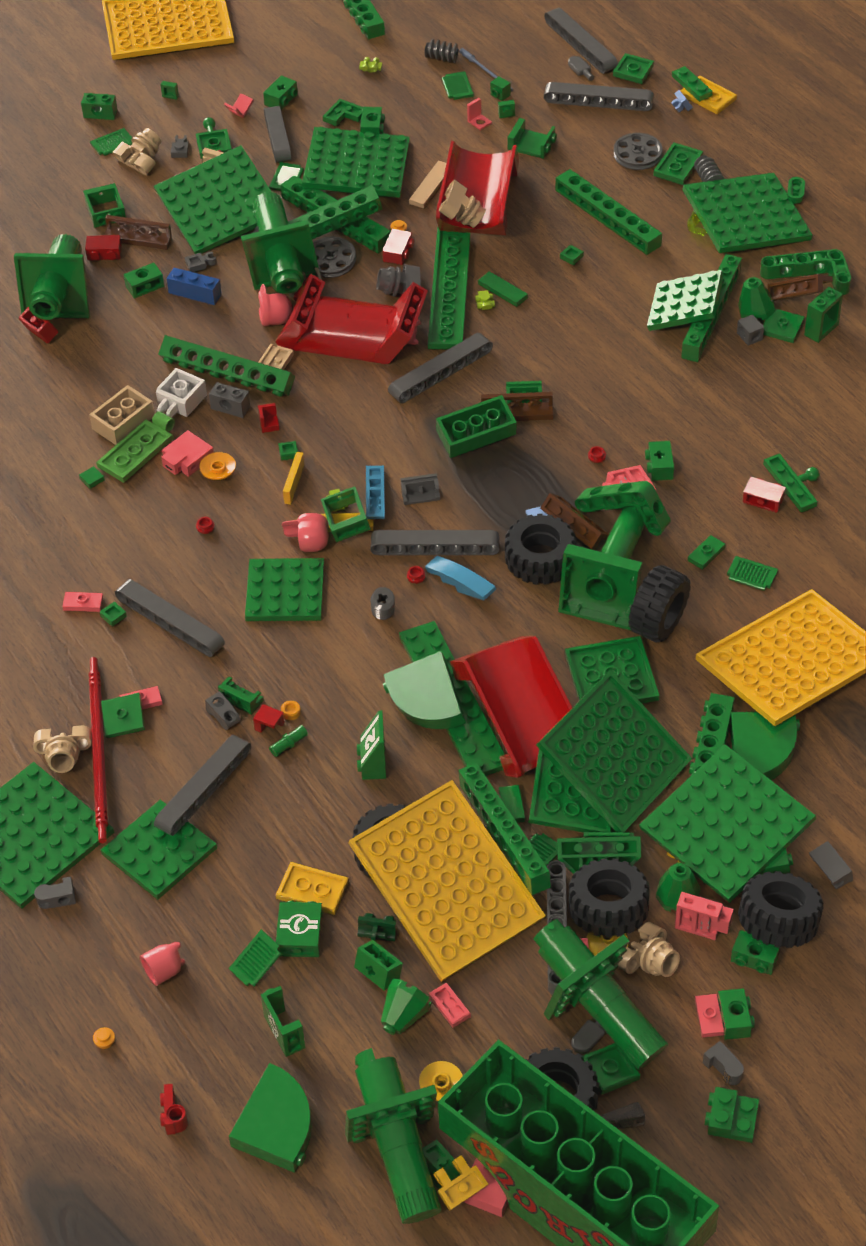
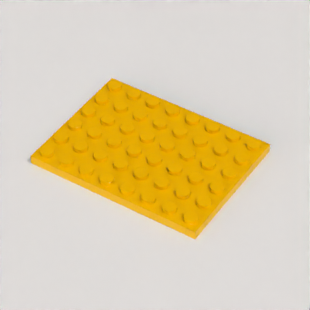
M102 0L112 60L234 43L225 0Z
M811 589L698 652L695 660L772 725L776 726L866 673V631Z
M453 780L355 836L348 842L441 982L538 923L546 916Z

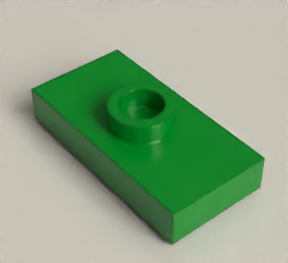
M710 535L688 556L687 561L703 570L725 549L726 544Z

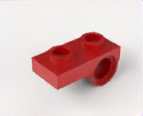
M164 1084V1093H160L161 1107H164V1113H160L161 1127H165L167 1135L183 1132L188 1126L186 1111L183 1106L175 1104L173 1084ZM175 1117H181L179 1120H172Z

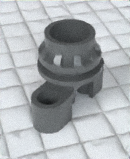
M404 264L402 272L400 267H396V269L391 266L380 268L376 289L383 291L386 295L391 293V296L395 297L397 293L403 294L413 282L421 286L420 267Z

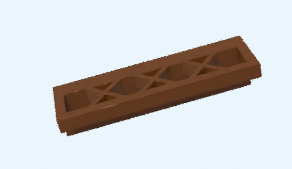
M106 215L107 229L104 235H120L121 243L167 250L172 241L170 224ZM111 221L116 222L119 226H113ZM126 224H132L135 228H130ZM142 226H147L151 230L147 231ZM158 229H166V233H162Z
M815 274L768 284V291L772 296L773 302L823 292V284L833 282V277Z
M552 392L481 394V402L500 395L505 400L513 401L507 405L516 421L553 420ZM549 398V402H540L539 400ZM523 399H529V400H530V402H528V403H523V402H521V401H522Z
M549 493L540 507L546 514L562 519L563 523L566 522L574 531L575 536L591 549L595 550L602 539L607 540L609 536L608 532L559 495Z

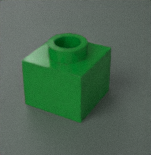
M498 76L490 82L491 95L501 101L505 100L511 95V82Z

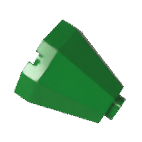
M756 277L747 279L743 283L738 302L741 318L754 315L756 319H768L775 312L772 296L761 279Z
M678 862L670 866L659 880L656 899L666 911L671 912V909H677V903L682 892L700 896L701 887L687 864Z
M393 979L388 987L381 1023L384 1025L383 1029L391 1035L403 1033L427 1013L432 1006L430 997L413 985L411 988L407 987V982L400 979Z

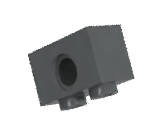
M216 382L209 393L210 405L213 410L243 418L250 408L249 391Z

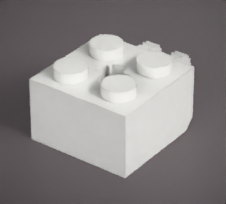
M175 368L156 390L157 411L164 413L167 410L166 415L169 417L176 413L187 417L207 396L205 380Z

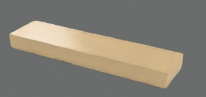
M438 161L409 199V204L425 208L442 185L446 167L445 162Z

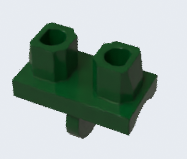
M365 913L364 916H359L357 936L371 938L375 942L378 939L395 942V918L393 916H386L384 919H378L374 914Z

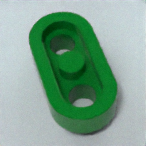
M792 177L789 179L787 196L793 204L802 202L804 199L805 180L801 177Z

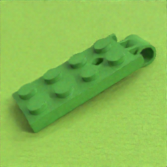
M161 411L156 412L152 418V423L145 419L96 462L97 467L124 483L174 439V436L169 431L173 429L175 420Z

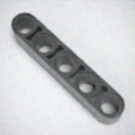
M280 106L264 108V116L275 163L291 161V151Z

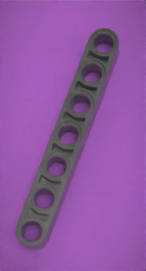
M560 7L544 14L546 23L602 74L616 68L618 65L616 57Z
M560 82L547 83L544 92V100L548 103L649 111L652 108L654 99L653 92L646 89Z
M476 333L392 382L388 387V393L398 402L405 403L488 354L493 347V343L481 333Z
M377 530L371 534L370 550L375 555H495L499 552V533L494 530Z
M128 579L115 591V596L120 602L208 657H212L225 644L220 634L131 579Z
M231 735L158 813L154 821V827L174 836L247 757L251 750V743Z
M556 860L550 862L547 866L550 872L551 888L547 889V924L558 919L564 927H567L566 867L564 863ZM548 965V991L553 995L558 983L554 982H561V980Z

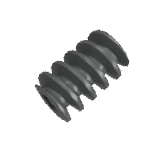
M433 38L430 42L426 43L424 50L426 58L442 59V61H448L449 63H456L458 59L459 49L457 43L452 47L451 42L446 46V41H443L442 45H440V40H437L435 44Z
M702 155L696 159L694 168L702 182L724 179L713 158Z
M386 587L377 588L371 596V612L375 618L386 620L395 611V597L390 589Z

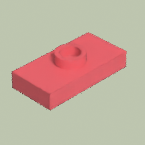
M65 592L62 606L63 611L99 612L102 608L103 593Z
M158 686L119 695L121 697L139 692L142 700V709L162 705Z
M447 983L429 993L430 999L452 1028L471 1018V1013Z
M717 994L695 996L702 1038L723 1036L724 1028Z

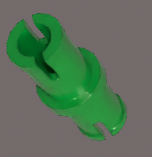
M300 725L289 734L285 733L282 735V739L269 746V750L274 757H278L288 748L292 749L295 743L308 736V732L303 725Z

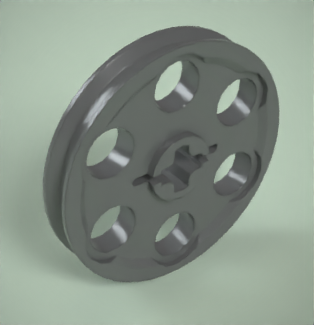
M646 133L626 134L615 142L614 158L620 165L629 169H648L655 166L661 160L662 144L657 138Z
M330 236L313 242L321 277H338L353 268L356 262L355 248L348 240ZM334 244H341L339 247H333ZM317 247H324L322 250L316 249ZM347 252L351 253V255L344 256L343 254ZM339 264H344V265H345L344 267H341V268L337 267ZM322 267H328L327 270H321Z

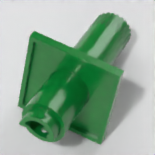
M274 192L261 193L253 202L259 232L241 236L254 290L260 289L261 285L264 284L265 287L272 286L278 293H293L303 284L302 272H305L306 277H308L310 274L315 275V268L319 269L308 220L288 224L280 195Z
M70 234L58 235L53 240L48 254H14L21 314L29 307L33 315L43 320L90 317L84 255L81 254L82 248L77 238Z
M558 919L547 924L536 934L533 940L540 947L538 954L561 980L544 1012V1016L548 1020L554 1016L556 1018L562 1016L566 1012L565 1008L570 1004L575 1008L581 1003L638 1070L649 1064L668 1046L665 1039L612 977L615 974L613 971L618 968V963L623 959L622 955L627 951L626 947L629 940L624 934L596 956L593 955L570 926L564 927Z
M372 1048L364 1050L355 1056V1065H358L355 1073L365 1105L346 1111L345 1136L347 1142L360 1143L365 1141L368 1136H371L372 1139L375 1138L380 1156L383 1158L402 1223L410 1224L429 1219L439 1214L442 1210L423 1152L422 1141L416 1122L424 1124L433 1117L437 1096L435 1085L406 1093L396 1058L383 1057L375 1059Z

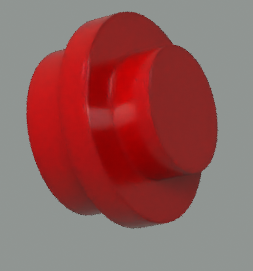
M594 446L588 452V459L594 463H600L606 458V452L600 446Z
M206 516L199 518L196 523L197 531L202 534L212 532L215 527L211 518Z
M412 566L407 572L408 581L415 584L423 582L425 571L420 566Z

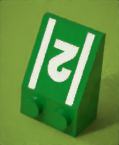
M380 710L360 735L361 744H357V756H361V760H357V770L362 772V780L386 779L383 710Z

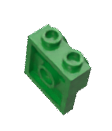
M715 1087V1092H710L708 1106H712L711 1112H706L704 1125L709 1126L708 1135L752 1143L759 1099L739 1096L736 1090Z

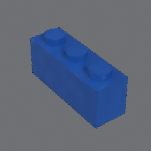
M173 268L166 278L169 294L215 305L222 295L220 279L178 268Z

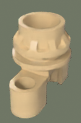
M145 128L142 132L137 133L131 139L133 143L131 146L121 142L112 152L118 161L144 175H147L156 165L152 158L158 152L159 145L162 142L160 137L149 128Z
M453 180L445 192L447 199L441 204L439 211L451 220L456 216V221L459 222L461 220L463 225H470L474 228L484 216L486 209L481 206L480 201L475 200L474 196L468 198L465 195L467 188L458 181Z
M84 725L73 726L72 735L66 736L65 733H61L52 737L51 729H41L34 734L33 748L35 752L45 754L46 762L53 771L65 773L74 767L78 760L79 752L91 746V729Z
M646 922L638 930L640 938L643 940L640 943L633 941L631 943V947L634 948L633 950L626 947L627 951L622 955L623 959L618 963V968L628 974H632L641 966V969L646 973L654 976L662 975L669 977L678 968L680 955L673 949L670 943L665 941L667 937L665 929L651 922Z

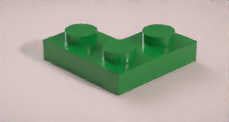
M339 98L323 115V121L337 126L344 118L359 122L362 117L363 107Z

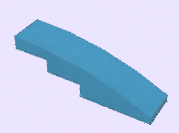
M366 466L367 519H385L384 466Z
M436 556L425 566L428 573L440 576L443 583L455 586L459 593L485 600L496 590L493 584L480 575L446 558Z

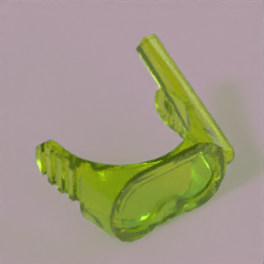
M693 210L687 222L688 230L704 236L707 234L705 228L695 227L701 221L695 210Z

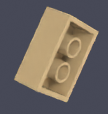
M127 385L89 414L92 430L117 445L145 419L151 420L155 413L153 401Z

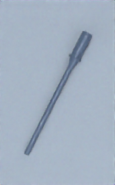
M464 48L460 49L459 53L467 58L469 62L476 63L492 77H498L478 62L474 55Z

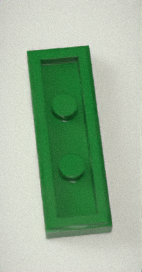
M490 271L478 280V285L516 307L528 298L526 292Z

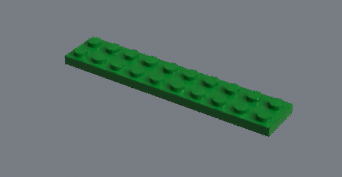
M437 227L428 349H450L463 341L471 233L439 231V227Z
M435 621L399 632V638L412 663L440 651L448 662L467 723L446 730L465 767L477 763L485 776L502 771L503 767L499 757L505 754L466 680L455 679L450 661L455 659Z

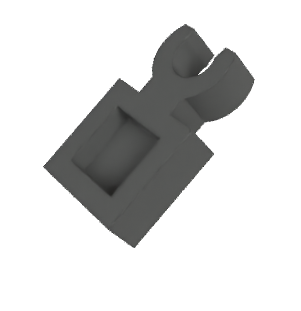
M178 135L175 136V142H172L171 158H187L189 149L187 135H184L183 139H178Z
M207 252L203 256L201 253L185 257V263L190 272L206 269V265H215L216 257H214L213 252Z

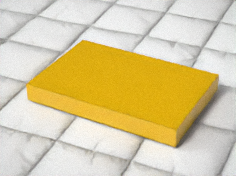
M698 76V78L713 91L711 97L699 102L685 88L680 90L686 99L717 115L737 99V94L702 76Z
M290 862L276 893V899L286 902L314 901L322 903L323 912L335 915L349 883V878Z

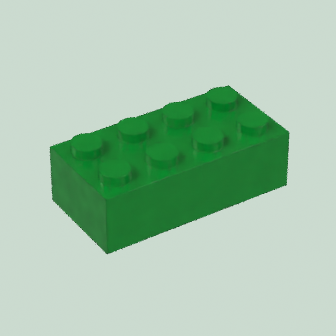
M502 395L436 418V431L450 458L516 435L517 422Z

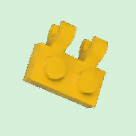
M462 1155L452 1161L454 1167L461 1174L454 1180H450L443 1167L433 1174L437 1182L442 1186L437 1192L449 1211L488 1185L478 1167L475 1165L470 1168Z

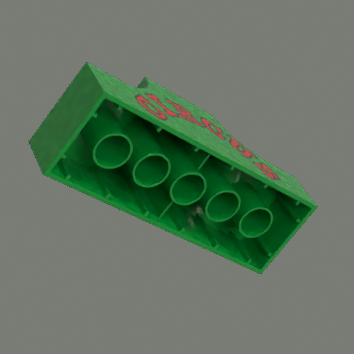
M499 1039L438 1101L439 1129L474 1155L486 1167L506 1195L510 1210L556 1246H704L716 1232L719 1205Z

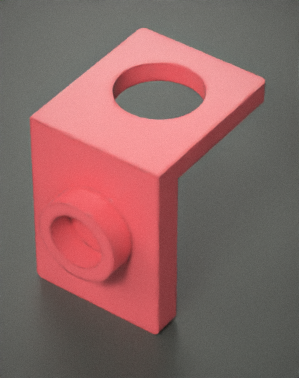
M240 94L233 106L224 103V105L231 113L244 118L254 100L244 94Z
M477 98L467 104V122L482 130L492 124V121L481 114V99ZM479 120L485 121L484 124H477L476 122Z

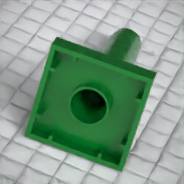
M623 507L601 552L571 544L567 545L563 553L558 612L631 630L628 624L630 608L640 587L643 562L631 560L630 558L645 527L643 518L636 507Z

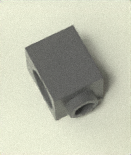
M754 315L738 320L737 334L748 346L763 340L764 327Z

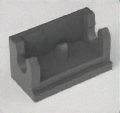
M437 473L400 478L404 505L440 500Z
M828 841L809 852V856L828 877L835 889L853 881L852 870Z

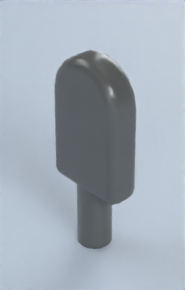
M572 56L568 59V66L578 76L584 75L589 81L594 79V76L590 73L591 67L581 57Z
M588 1020L573 1036L571 1042L573 1050L579 1054L588 1053L605 1035V1030L597 1021L594 1023Z

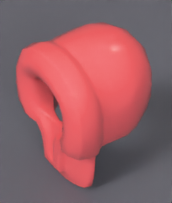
M262 284L258 292L261 324L264 327H268L270 325L287 323L292 313L290 299L282 293L267 294L265 285Z
M305 513L300 515L297 520L282 523L284 535L287 537H298L299 547L303 552H318L328 544L329 523L327 518L321 514Z

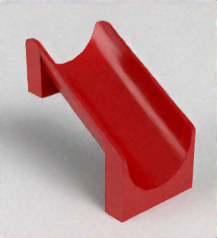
M455 141L450 142L436 211L439 231L506 235L507 215L505 206L511 176H518L519 156L517 145H513V148L505 153L483 154L463 149ZM453 180L458 181L467 188L465 195L468 198L474 196L475 200L480 201L481 206L486 209L484 216L474 228L470 225H463L461 220L459 222L456 221V216L451 220L439 211L441 204L447 199L445 192Z
M310 274L293 297V300L296 301L295 307L286 325L277 337L276 344L295 351L389 364L412 338L428 290L413 282L397 302L390 306L322 296L321 292L325 282Z
M520 636L450 661L456 680L472 681L508 753L499 757L505 776L519 778L527 771L535 768L539 752L536 744L572 709L536 636Z

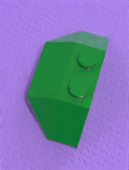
M641 836L557 838L558 860L564 863L565 867L573 875L583 865H589L591 861L595 860L598 862L600 859L605 858L607 860H612V858L618 859L619 862L626 861L630 863V866H633L641 858Z

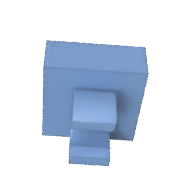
M680 90L674 93L678 99L673 100L671 103L678 112L682 111L684 107L687 111L693 108Z

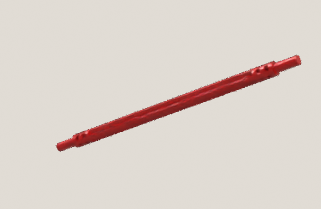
M92 657L90 658L89 693L96 827L98 828L99 843H106L108 815L100 672L98 671V659Z

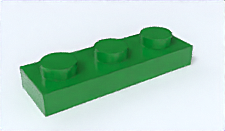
M686 66L672 71V77L699 102L712 96L713 91Z

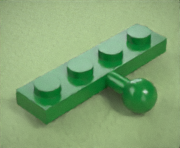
M780 453L764 459L763 465L777 483L786 487L785 493L800 512L817 507L818 501L803 484L806 480L813 482L819 478L820 472L817 468L809 467L804 474L797 476Z

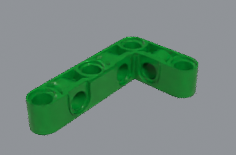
M832 249L767 256L761 260L760 276L764 279L828 273L829 276L833 277V282H831L833 289L843 295H847L850 291L851 275L844 254L840 250Z
M648 481L587 488L575 500V506L581 512H595V510H611L634 506L641 514L648 531L655 536L661 535L671 522L654 486Z

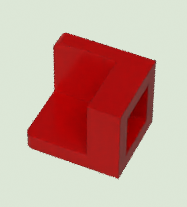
M276 404L258 405L262 433L280 430Z
M262 704L253 718L255 730L262 733L266 726L275 728L276 725L283 726L285 724L284 712Z

